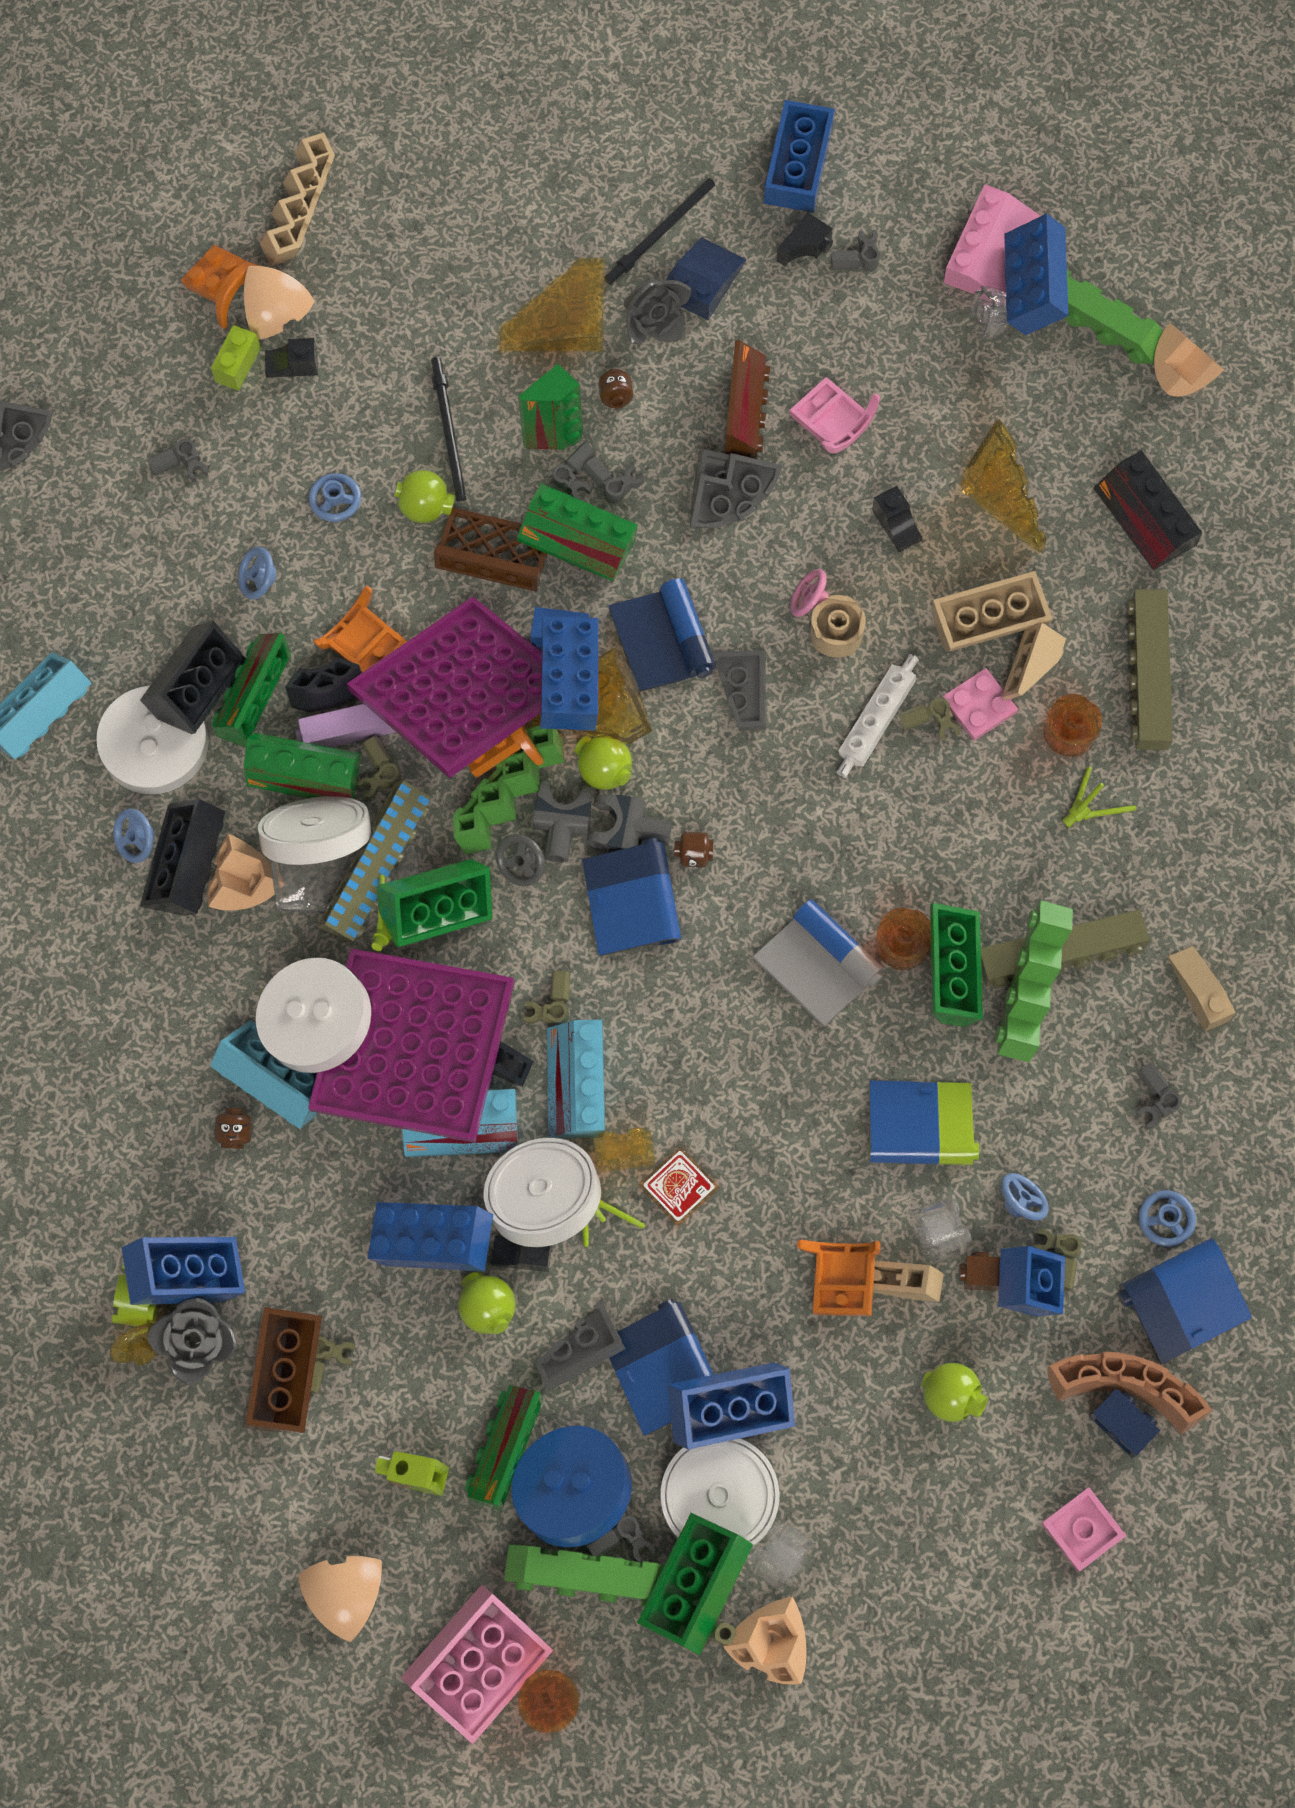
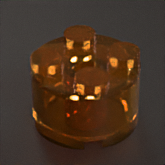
M1068 694L1057 699L1050 707L1043 726L1044 738L1051 750L1056 754L1068 757L1080 756L1091 750L1102 726L1100 709L1095 703L1093 704L1087 700V697L1079 694Z
M906 907L889 911L882 918L875 939V947L880 959L897 971L910 970L921 965L928 957L931 949L930 920L927 916L916 909L911 910L906 909ZM901 936L903 939L909 938V941H901L899 937Z
M541 1670L535 1672L525 1680L520 1689L518 1697L519 1712L523 1720L536 1731L548 1734L560 1732L573 1723L579 1712L580 1697L573 1681L559 1671ZM547 1693L551 1697H557V1701L554 1702L555 1708L552 1710L548 1707L542 1708L541 1703L545 1701L544 1695Z

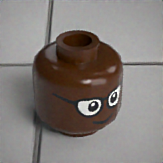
M611 369L599 379V395L601 402L605 406L619 409L632 401L634 395L632 380L627 372Z
M683 832L680 841H675L674 857H680V864L683 867L705 868L708 865V861H713V839H709L708 834L705 832Z
M226 1108V1113L218 1114L215 1118L214 1139L216 1142L221 1143V1148L244 1149V1144H248L251 1141L252 1118L249 1115L243 1114V1109Z

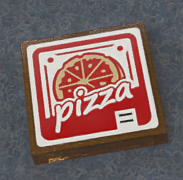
M681 1147L673 1152L639 1184V1188L677 1227L684 1223L719 1190V1186Z

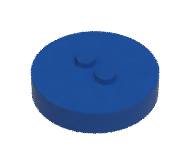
M585 1426L558 1428L537 1439L521 1457L512 1480V1500L520 1519L536 1537L548 1544L559 1547L586 1545L607 1534L619 1522L626 1511L632 1492L631 1471L622 1452L607 1435Z

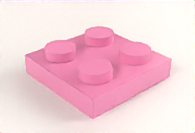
M987 668L942 697L949 702L952 714L973 741L1018 712V708L1011 699L1004 700L1001 698L1004 690Z
M1089 1487L1041 1523L1077 1572L1083 1570L1126 1536Z

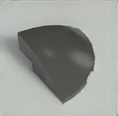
M0 401V471L12 468L22 462L41 443L50 426L53 411Z
M706 449L699 451L692 495L690 527H722L734 521H740L757 509V506L765 497L769 496L780 475L782 465L736 454L728 455Z

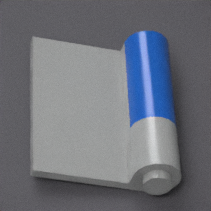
M813 899L807 901L796 912L792 921L753 956V959L823 1027L834 1019L869 985L872 988L875 987L884 977L881 973L884 967Z

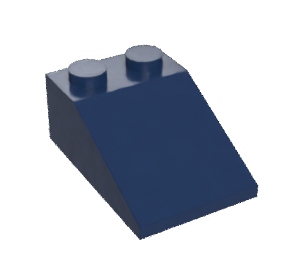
M701 237L676 263L666 280L679 281L691 287V295L688 302L680 307L709 321L745 264L746 259Z

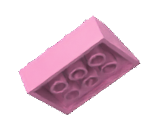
M984 185L946 267L944 283L1006 306L1004 234L1040 217V215L1009 193Z
M481 1585L401 1678L416 1694L473 1744L553 1652V1649L487 1588Z

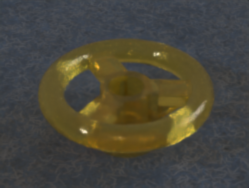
M154 1323L136 1326L122 1334L110 1349L112 1360L118 1363L134 1361L135 1365H144L150 1362L156 1356V1352L152 1350L148 1343L147 1334Z

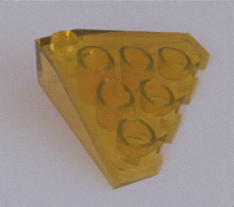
M579 258L564 275H559L552 281L542 294L537 298H533L522 307L520 313L512 320H507L500 326V351L603 352L605 259Z
M999 419L994 422L964 469L961 488L966 496H971L976 504L1035 551L1041 553L1044 551L1047 540L1044 531L1038 530L1036 518L1039 515L1034 500L1031 497L1029 499L1027 497L1028 492L1025 485L1028 482L1023 466L1016 463L1017 458L1014 451L1017 448L1015 442Z
M614 647L598 656V718L596 731H576L585 732L593 737L604 738L608 736L617 739L621 743L631 744L653 730L629 663ZM540 714L531 719V722L540 725Z

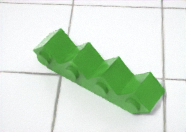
M1067 270L1069 316L1065 317L1066 322L1073 327H1090L1095 333L1097 340L1104 345H1122L1128 354V358L1136 364H1153L1156 347L1163 333L1157 322L1148 317L1145 321L1132 314L1133 308L1118 299H1115L1113 302L1101 295V289L1085 280L1081 284L1069 277L1071 272Z
M540 726L526 729L530 739L543 758V764L536 765L521 748L495 765L497 769L488 780L484 778L470 794L472 796L471 800L464 808L459 807L453 814L454 839L465 855L491 849L490 826L516 820L515 797L539 791L540 768L565 762L563 740L557 729H540Z
M1040 901L1035 911H1030L1023 947L1019 950L1016 958L1017 968L1012 986L1009 987L1006 993V1007L1001 1025L997 1027L994 1041L998 1043V1055L1030 1062L1039 1048L1040 1024L1050 1009L1051 985L1061 970L1062 946L1072 932L1073 909Z
M509 1545L504 1581L516 1583L515 1589L533 1591V1586H542L557 1589V1595L574 1597L575 1592H586L599 1595V1601L616 1603L617 1598L640 1600L641 1607H645L665 1565L650 1562L640 1563L607 1556H591L564 1550H547L535 1546Z

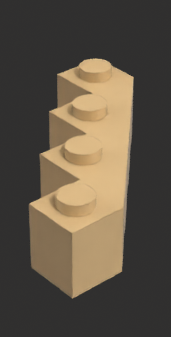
M324 132L302 139L294 152L300 167L291 169L283 182L289 197L279 200L271 213L278 228L267 231L260 242L261 248L271 267L293 259L303 242L304 235L335 156Z

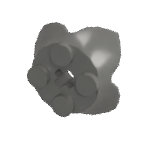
M653 277L647 278L641 285L636 287L631 295L624 300L627 315L626 329L630 342L632 344H642L647 340L648 336H652L662 342L681 340L685 322L680 306L688 302L691 295V287L679 281H659Z
M190 1298L182 1301L172 1313L158 1319L147 1334V1340L152 1350L157 1354L168 1357L172 1374L186 1386L203 1379L215 1362L228 1360L237 1348L236 1338L231 1327L220 1318L212 1304L201 1298ZM191 1332H196L201 1338H198L197 1342H191V1337H187V1335Z

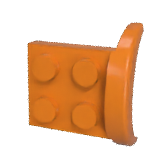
M213 245L181 279V282L189 290L216 303L217 321L220 327L226 329L229 305L237 290L245 283L248 267L260 265L250 263Z
M369 586L363 588L355 604L334 628L324 636L315 638L313 641L320 649L330 648L342 659L359 664L361 673L407 642L367 608L372 597V589Z
M523 725L468 766L470 772L477 778L521 748L536 765L543 764V758Z
M798 1240V1249L817 1254L813 1314L872 1316L875 1256L880 1254V1242L875 1240V1242L844 1244Z

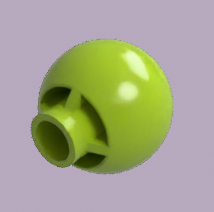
M417 470L409 473L404 477L403 482H397L394 497L398 498L397 505L402 514L416 523H430L437 520L442 514L450 515L455 495L447 493V485L444 480L436 473L428 470Z
M587 735L577 743L574 752L579 756L578 770L587 784L596 789L609 790L620 785L623 786L629 781L632 775V756L626 744L620 739L610 735H600L592 739Z
M473 1272L467 1275L461 1282L463 1289L458 1298V1311L462 1321L468 1328L477 1333H502L508 1328L516 1309V1300L512 1289L505 1281L495 1276H483L481 1272Z
M945 1363L936 1367L932 1372L928 1371L921 1383V1387L924 1388L923 1397L927 1408L934 1416L943 1421L960 1422L967 1419L969 1415L979 1418L988 1402V1397L982 1394L981 1383L977 1375L970 1368L959 1363Z

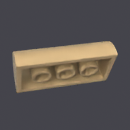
M1036 571L934 599L932 602L935 627L946 652L1024 631L1039 623L1048 624L1053 620Z

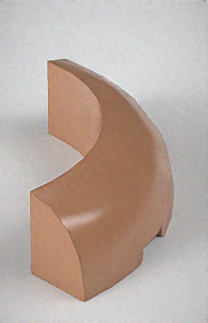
M1102 1352L1101 1354L1084 1356L1079 1354L1062 1359L1048 1367L1049 1382L1059 1402L1081 1393L1093 1391L1113 1392L1117 1388L1120 1392L1124 1390L1132 1397L1138 1398L1158 1410L1176 1428L1180 1435L1200 1423L1212 1412L1207 1402L1188 1383L1184 1384L1180 1379L1170 1374L1167 1368L1138 1356L1116 1352Z

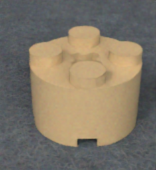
M833 595L826 598L825 601L814 608L812 613L810 637L814 648L826 656L835 658L854 654L863 640L866 624L865 613L857 605V602L850 597Z

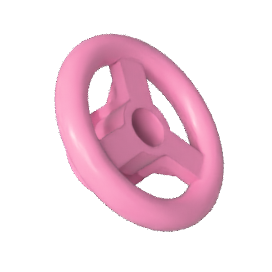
M815 569L809 572L795 589L790 603V611L793 616H804L828 598L829 594L824 590L827 578L823 570ZM818 577L814 584L808 585L813 579ZM801 595H802V600H801V602H800V604H799V606H798L800 597H801Z

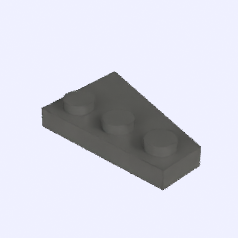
M765 650L711 652L739 731L766 730Z
M601 1300L593 1306L595 1310L585 1320L581 1318L574 1325L576 1329L565 1339H560L535 1363L548 1391L626 1349Z

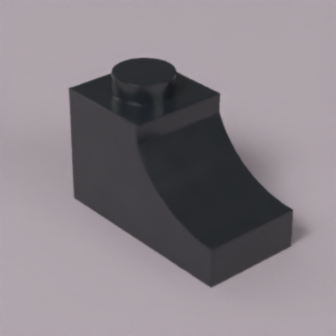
M807 212L778 247L777 262L786 266L790 261L798 257L813 256L817 259L822 252L827 253L833 244V228Z
M288 339V343L283 347L265 350L266 378L317 376L318 351L315 339Z
M895 486L874 497L872 511L898 552H901L922 541L923 537L912 517L911 506L898 486Z
M500 1041L492 1075L500 1077L516 1086L523 1087L534 1061Z
M495 1236L491 1265L549 1272L552 1245L528 1247L511 1242L503 1236Z

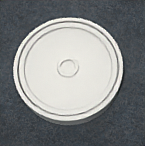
M144 686L124 693L107 708L98 726L97 748L105 768L120 785L138 793L160 794L181 787L199 771L208 751V731L204 721L195 734H190L157 720L140 701L150 687Z
M323 796L295 801L276 808L261 819L258 824V834L262 853L267 858L284 864L304 865L331 861L360 849L371 837V824L368 809L362 802L347 797Z
M326 958L303 959L279 971L264 988L256 1010L257 1032L267 1051L288 1068L306 1073L326 1071L349 1059L364 1041L371 1021L370 999L363 984L345 966Z
M558 1138L534 1139L512 1148L494 1164L484 1186L485 1206L487 1211L493 1214L492 1222L495 1228L511 1242L528 1247L550 1246L576 1235L590 1222L601 1198L600 1180L589 1155L578 1145Z
M739 1438L689 1450L682 1448L669 1463L662 1479V1512L669 1529L677 1539L690 1513H693L740 1535L752 1543L754 1547L766 1536L776 1518L780 1495L778 1480L772 1465L764 1454L743 1439Z

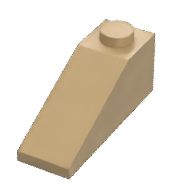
M1043 623L1036 624L1025 630L1001 698L1009 700L1019 697L1031 688L1062 657L1066 638Z
M1194 946L1168 956L1204 1032L1229 1022L1236 1012L1224 988Z
M875 1261L873 1292L912 1300L939 1302L944 1273L931 1265Z

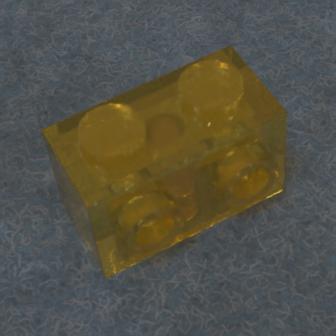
M632 1128L627 1130V1134L616 1135V1132H605L599 1134V1138H594L598 1173L655 1165L650 1130L644 1131V1128Z

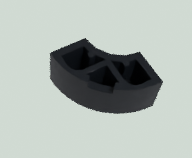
M336 657L329 664L320 668H299L285 685L291 707L306 712L331 709L352 701L356 696L348 690L347 683L361 674L359 664Z

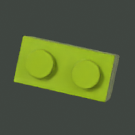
M235 325L232 326L211 366L216 383L237 391L240 390L261 349L256 333Z

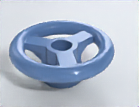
M340 473L322 476L312 485L309 492V504L312 511L319 518L330 522L348 519L357 511L361 502V491L357 483L349 476ZM340 482L347 484L351 488L353 495L345 494L343 485ZM323 486L322 492L325 502L319 507L317 504V493ZM332 494H338L336 497H331ZM340 503L351 504L344 512L338 514L327 513L333 506Z
M254 547L245 554L238 574L241 592L246 598L255 600L262 597L276 579V569L273 566L272 557L263 547ZM257 555L255 564L247 571L250 561ZM251 579L255 582L256 591L252 592L249 590L247 580Z
M136 809L123 810L114 822L113 837L118 852L124 859L132 863H140L146 860L151 853L154 839L153 828L144 814ZM128 818L129 829L126 835L122 837V825L124 820ZM135 844L142 852L138 855L131 854L125 846Z
M1009 1173L1002 1178L1000 1184L1001 1192L1005 1198V1208L1010 1214L1015 1217L1023 1216L1034 1221L1042 1220L1047 1216L1048 1202L1035 1183L1016 1173ZM1021 1184L1025 1186L1027 1189H1029L1033 1193V1195H1031L1027 1190H1025L1021 1186ZM1034 1206L1040 1207L1039 1212H1033L1028 1209Z
M1163 1190L1149 1195L1143 1201L1139 1210V1224L1142 1232L1150 1241L1160 1246L1173 1247L1184 1243L1190 1238L1195 1229L1196 1215L1193 1206L1183 1195L1174 1191ZM1161 1199H1168V1203L1159 1209L1156 1216L1147 1217L1148 1210L1153 1203ZM1177 1202L1184 1208L1187 1214L1185 1230L1178 1224L1181 1221L1182 1212L1176 1206ZM1165 1213L1172 1216L1173 1220L1171 1222L1164 1219ZM1161 1224L1163 1227L1170 1228L1177 1237H1160L1149 1226Z

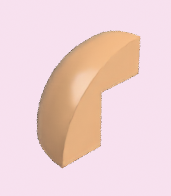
M248 267L244 283L245 313L249 329L257 334L258 340L283 332V324L288 323L290 320H301L311 309L315 301L306 288L293 277L269 267Z
M1168 324L1156 347L1154 357L1155 374L1160 386L1167 394L1176 397L1186 396L1204 388L1217 378L1224 369L1173 324Z
M227 834L214 861V864L217 865L215 876L208 883V907L219 910L251 908L275 895L284 885L283 879L277 869L264 855L241 839Z
M348 1556L345 1563L331 1565L325 1560L308 1567L298 1575L301 1592L310 1610L328 1630L338 1637L351 1642L368 1620L380 1587L382 1560L363 1556Z
M787 1597L765 1605L749 1615L735 1628L736 1635L734 1640L723 1647L746 1670L755 1667L767 1674L766 1679L769 1681L795 1685L802 1683L805 1672L806 1638L796 1602L793 1597Z

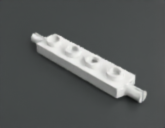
M909 654L903 666L892 664L839 749V755L844 761L836 771L838 775L847 778L853 765L863 767L917 680L916 675L912 672L919 661L915 655Z

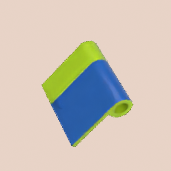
M869 1081L870 1163L973 1165L974 1160H979V1143H974L971 1083Z

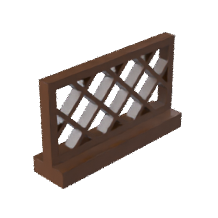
M452 507L439 545L437 544L434 551V563L437 569L537 592L548 554L528 546L529 551L520 555L516 553L513 547L521 544V542L517 541V538L509 542L504 533L510 530L518 531L519 533L522 526L521 523ZM455 518L467 519L470 525L458 530L454 524ZM489 524L494 527L495 531L483 536L479 527ZM474 530L479 538L467 543L462 535ZM499 536L504 544L492 549L487 541ZM458 538L462 546L456 549L446 547L447 542ZM483 544L488 551L480 555L473 553L471 549ZM509 550L514 557L506 561L499 559L497 555ZM534 556L538 561L537 568L525 565L523 560Z

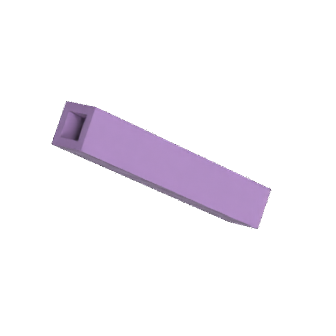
M365 704L298 719L300 729L295 730L298 741L326 747H335L369 739L373 736L378 737L396 732Z

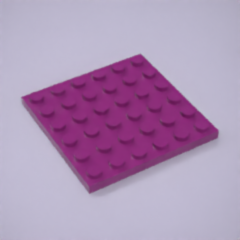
M472 596L347 683V686L354 696L448 778H451L541 713V651Z
M351 948L346 968L357 977L368 993L371 1004L369 1029L364 1041L349 1059L332 1069L317 1073L308 1109L311 1112L475 1143L515 984L514 978Z

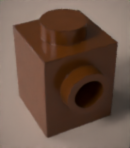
M972 1252L971 1256H967L964 1264L959 1265V1281H964V1289L999 1291L1000 1257H989L987 1252Z

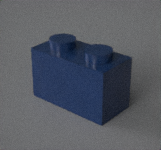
M1116 1388L1089 1418L1133 1459L1159 1433L1160 1429L1156 1427L1158 1422L1152 1415L1146 1411L1142 1413L1134 1405L1136 1401L1130 1394L1124 1390L1120 1392Z

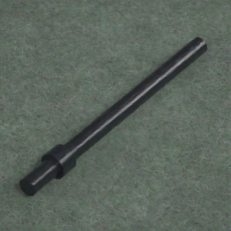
M708 178L628 255H623L616 262L617 265L604 277L606 282L612 285L624 272L628 273L635 266L634 263L715 186L714 181Z
M434 357L431 359L434 375L432 377L433 389L437 391L455 497L457 502L466 501L467 498L447 394V388L449 387L447 375L443 372L441 358Z

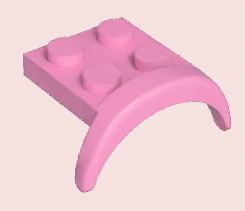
M826 377L790 409V416L816 437L826 451L832 454L839 453L850 446L867 429L878 409L880 396L874 394L865 410Z

